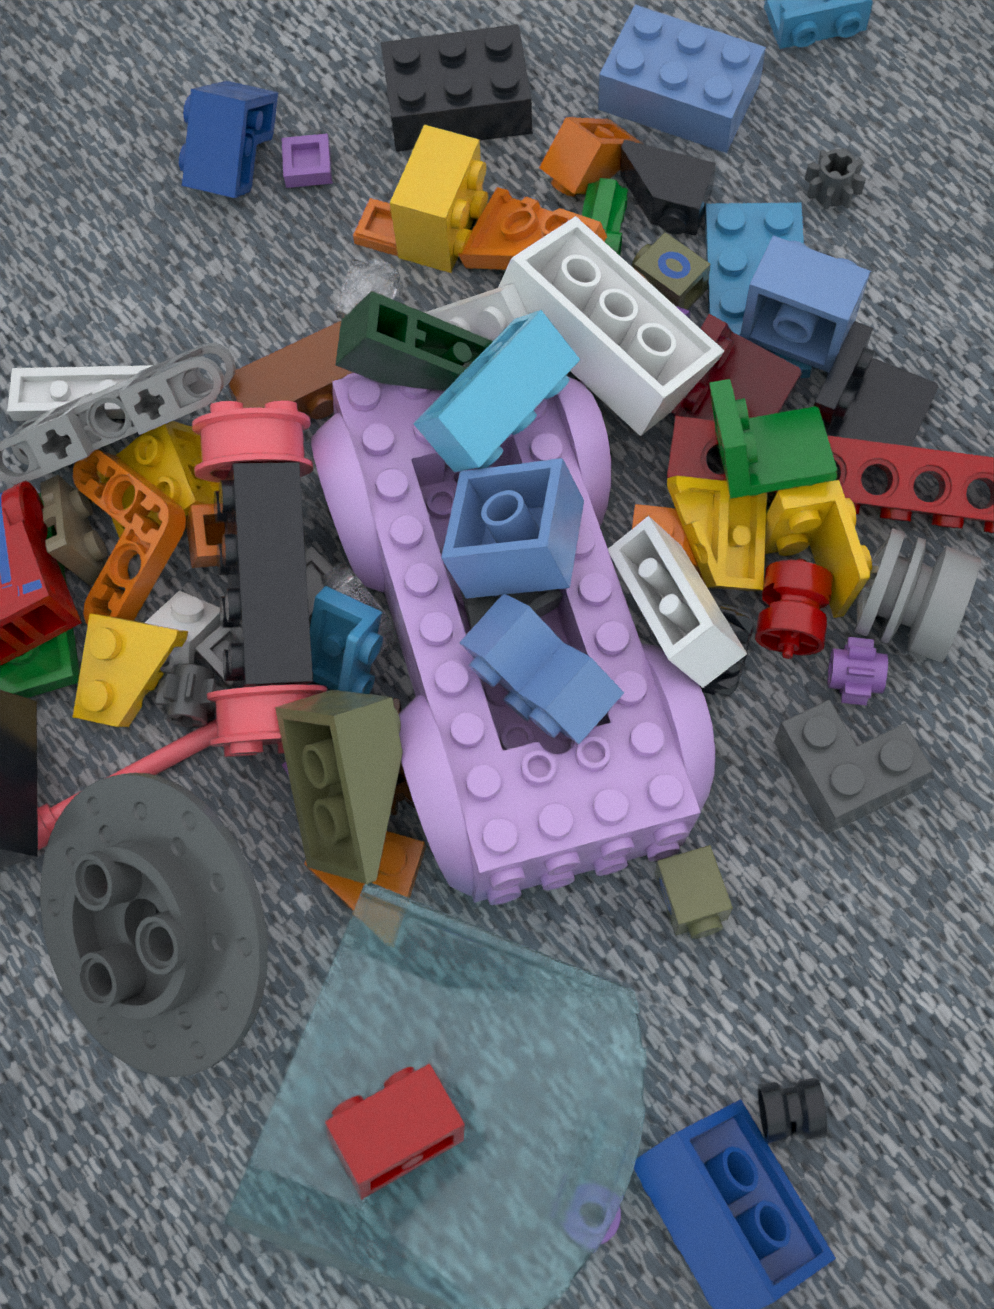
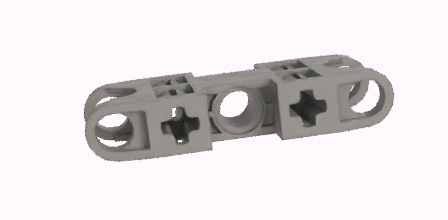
M203 344L146 368L134 377L95 394H92V392L27 420L16 428L13 434L0 442V479L13 485L25 480L29 482L88 457L94 450L137 432L141 435L209 405L216 400L223 387L228 385L235 375L236 364L233 355L221 344ZM211 353L221 357L226 366L224 377L222 370L214 361L201 356ZM199 368L208 371L213 380L205 378ZM109 402L118 405L124 411L125 423H116L110 420L105 413V403ZM11 447L17 459L29 465L26 472L15 473L7 469L2 460L5 448Z

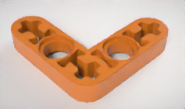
M97 449L88 457L75 462L72 475L74 485L80 492L125 527L85 600L83 615L87 625L89 614H100L134 621L180 541L186 526L184 510L178 503L119 457ZM97 471L110 478L106 484L100 482ZM133 485L135 490L134 500L130 507L124 510L122 505L123 494L129 486ZM150 511L159 513L158 518L162 521L161 526L152 518L147 517ZM139 554L141 559L140 570L134 578L130 579L128 574L129 562L134 555Z

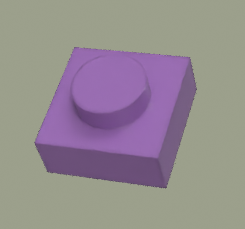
M328 134L281 138L283 177L286 188L333 184Z

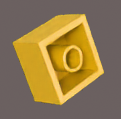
M428 125L423 126L390 201L398 258L452 273L459 257L458 253L463 252L472 234L470 228L474 219H479L488 203V192L483 191L486 162L481 161L479 139Z

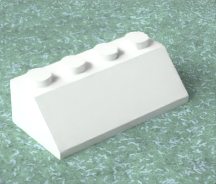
M576 216L512 257L498 286L499 288L514 283L528 314L539 310L543 311L580 358V361L570 371L640 436L667 416L724 353V350Z

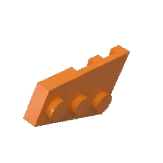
M497 187L472 229V234L463 252L458 253V256L465 268L506 270L512 257L575 216L604 242L607 235L599 221L561 208L549 211L541 208L538 200L525 197L520 201L512 198L508 190Z

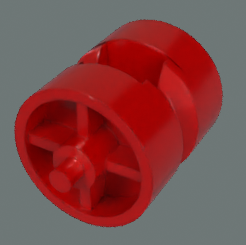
M805 559L783 560L768 565L765 569L762 600L769 608L762 610L758 615L755 633L756 642L768 650L782 652V657L786 659H792L793 654L805 656L821 652L825 645L827 616L820 609L829 605L831 601L834 580L832 573L820 565L807 562Z

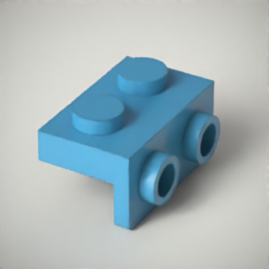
M327 586L315 596L310 623L313 682L327 686L330 690L370 694L375 681V676L370 674L371 664L378 656L383 643V636L378 634L382 611Z

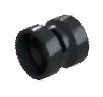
M817 1078L800 1079L795 1086L785 1089L777 1082L761 1083L758 1085L761 1126L767 1144L785 1142L792 1133L795 1135L802 1134L808 1140L826 1138V1107L822 1087Z

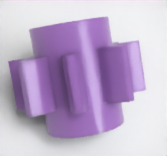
M848 637L847 645L844 646V649L832 648L827 677L828 688L840 689L841 703L867 706L871 693L883 694L885 690L888 656L887 654L876 653L874 639Z

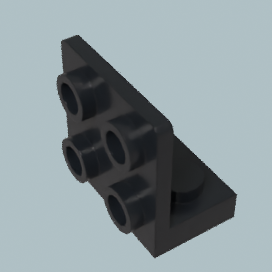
M854 321L814 404L820 410L827 436L912 446L936 394L938 384L873 358L875 351L867 348L873 328Z

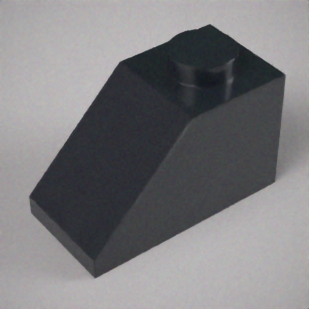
M624 139L621 147L620 176L652 225L660 226L664 231L671 234L686 233L697 236L705 213L706 203L709 202L713 190L716 163Z

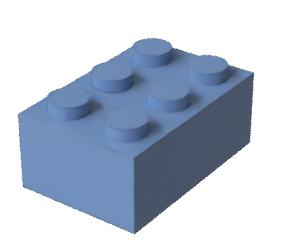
M635 5L599 74L598 110L727 153L760 84L766 47Z

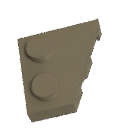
M56 475L40 483L41 498L44 503V508L42 509L43 521L48 528L54 525L57 535L45 540L46 548L51 556L88 585H92L104 567L103 559L108 557L107 549L97 531L91 528L88 517L93 515V509L88 497L80 492L78 488L74 489L62 477Z

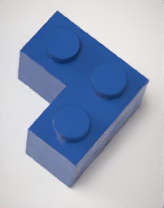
M230 81L191 89V94L187 97L183 110L184 122L188 125L186 143L183 144L179 154V168L183 171L182 186L232 198L249 193L252 189L257 144L272 140L278 92Z

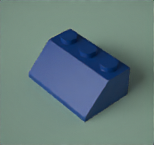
M741 1099L676 1132L630 1162L642 1183L644 1191L653 1202L670 1232L674 1244L683 1255L712 1309H762L777 1301L836 1259Z

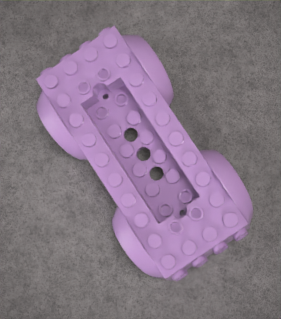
M351 373L343 379L332 381L334 416L325 422L311 437V446L326 502L343 549L359 584L385 592L416 696L399 713L401 721L399 736L403 752L401 761L422 828L436 862L449 886L472 896L474 903L488 899L490 905H498L517 899L522 895V889L542 884L543 890H553L575 881L574 875L595 870L597 876H603L624 869L628 866L627 861L647 855L649 861H658L677 854L680 851L679 846H682L689 836L710 793L715 768L713 726L700 685L670 662L662 648L641 643L600 529L608 506L611 488V456L608 434L602 413L593 394L582 382L568 377L570 381L564 389L550 399H543L534 409L537 414L535 420L518 434H511L500 445L503 449L502 455L488 467L563 458L584 499L570 588L559 589L563 594L559 607L540 618L564 643L590 656L620 687L624 694L584 740L578 744L561 732L553 739L531 719L527 722L517 715L503 701L508 692L499 683L493 688L483 681L468 666L474 658L459 643L468 634L470 627L460 588L442 561L441 556L460 472H453L413 424L444 391L382 384L359 374Z

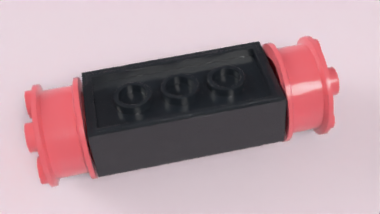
M236 401L215 402L210 405V413L202 415L192 422L193 432L201 435L202 462L194 467V473L197 478L219 483V491L214 492L215 522L224 523L225 528L222 543L217 544L218 574L227 575L228 589L225 591V596L220 597V621L222 628H230L231 643H229L228 649L223 650V674L225 681H233L234 689L207 693V700L216 702L217 737L209 740L210 746L224 747V757L257 755V753L263 752V745L277 744L278 754H284L275 707L327 691V686L307 685L313 681L300 477L313 471V462L305 458L303 431L310 427V417L299 412L297 403L293 401H273L266 403L265 408H243V403Z

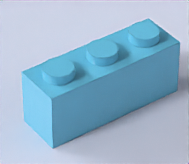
M542 310L515 318L413 424L454 473L475 468H488L502 455L503 449L500 445L511 434H518L535 420L537 414L534 409L541 401L552 398L565 388L570 381L567 374L580 361V358Z

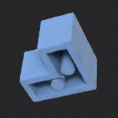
M505 593L502 594L459 642L474 658L468 666L491 687L494 688L499 683L508 692L503 701L527 722L531 719L553 739L561 732L580 744L624 694L620 687L590 656L564 643L530 606Z

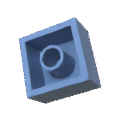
M773 235L749 285L740 336L762 348L829 373L853 322L856 321L871 271L857 266L848 259L834 258L812 250L801 242L787 241Z
M559 458L460 471L441 559L466 599L496 596L503 593L516 594L570 588L584 499L564 459Z

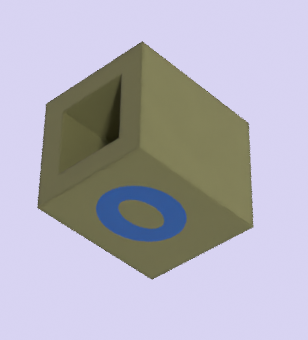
M666 232L652 246L650 244L644 245L632 262V267L643 274L675 306L688 310L707 290L711 264Z
M711 845L658 860L654 874L675 936L689 932L691 939H698L721 931L723 929L721 922L728 920L733 907Z

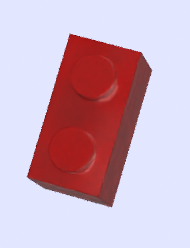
M430 1063L418 1070H415L414 1067H406L394 1073L384 1082V1089L366 1099L362 1095H357L345 1100L332 1111L333 1117L325 1121L328 1139L361 1200L464 1141L465 1124Z

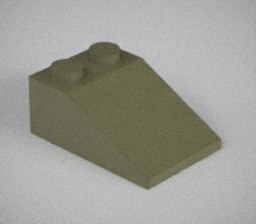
M329 690L275 707L307 867L364 884L376 881L403 754L399 736L401 721L397 710L394 708L392 697Z

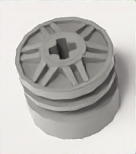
M892 528L887 540L874 553L870 578L858 595L856 601L857 623L854 633L867 637L876 615L886 618L880 642L888 644L894 637L900 624L910 627L907 651L943 663L969 603L980 568L981 558L945 547L933 567L925 565L923 560L926 550V539L917 537L908 559L898 556L905 532Z

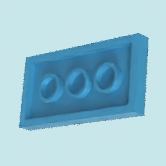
M706 203V261L711 264L707 287L708 314L726 322L732 332L740 335L749 285L772 236L804 244L801 203ZM766 349L799 367L802 371L800 378L810 377L812 369L810 365Z

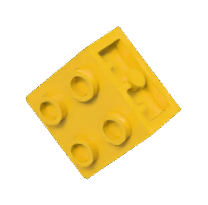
M171 421L141 434L116 455L178 503L184 510L185 516L188 514L191 505L214 504V492L219 491V483L202 480L195 476L194 467L202 462L201 435L194 433L191 426ZM97 471L100 482L106 484L110 478ZM133 485L129 486L123 494L122 505L124 510L129 508L134 500L135 490ZM150 511L147 517L152 518L161 526L162 521L158 518L159 513ZM112 518L118 537L120 538L125 527H123L119 522Z
M839 480L779 490L766 514L765 554L779 552L782 556H789L804 551L810 545L815 563L829 570L834 577L831 601L829 603L833 618L843 617L869 580L872 570L870 552L865 545L860 544L855 529L856 511L852 500L845 498Z

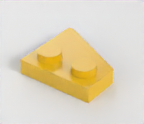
M685 476L667 478V488L706 587L742 591L763 590L767 492L754 496L749 495L730 499L726 481Z
M89 614L73 718L115 727H129L142 708V701L145 695L154 690L159 679L164 675L160 668L174 647L183 646L187 640L188 631L106 615Z

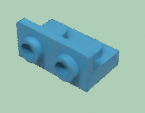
M765 0L764 9L778 47L782 49L792 46L806 47L815 41L837 36L847 38L854 36L860 31L867 30L873 1Z

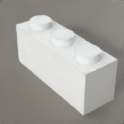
M646 517L608 548L614 564L668 660L702 688L747 654L683 547L652 518Z

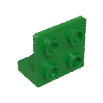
M730 379L709 383L715 433L730 499L806 485L812 486L817 483L837 479L836 463L818 407L814 406L749 418L745 398L735 400Z

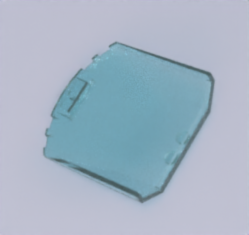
M374 883L364 884L315 1006L223 1223L433 1309H546L553 1301H558L571 1286L570 1282L580 1272L590 1255L594 1254L602 1243L629 1185L638 1154L646 1105H643L644 1069L647 1068L646 1048H643L638 1018L640 1010L634 990ZM430 1063L465 1124L464 1141L361 1200L328 1139L325 1121L333 1117L332 1111L345 1100L357 1095H362L366 1099L384 1089V1082L394 1073L406 1067H414L415 1070H418Z

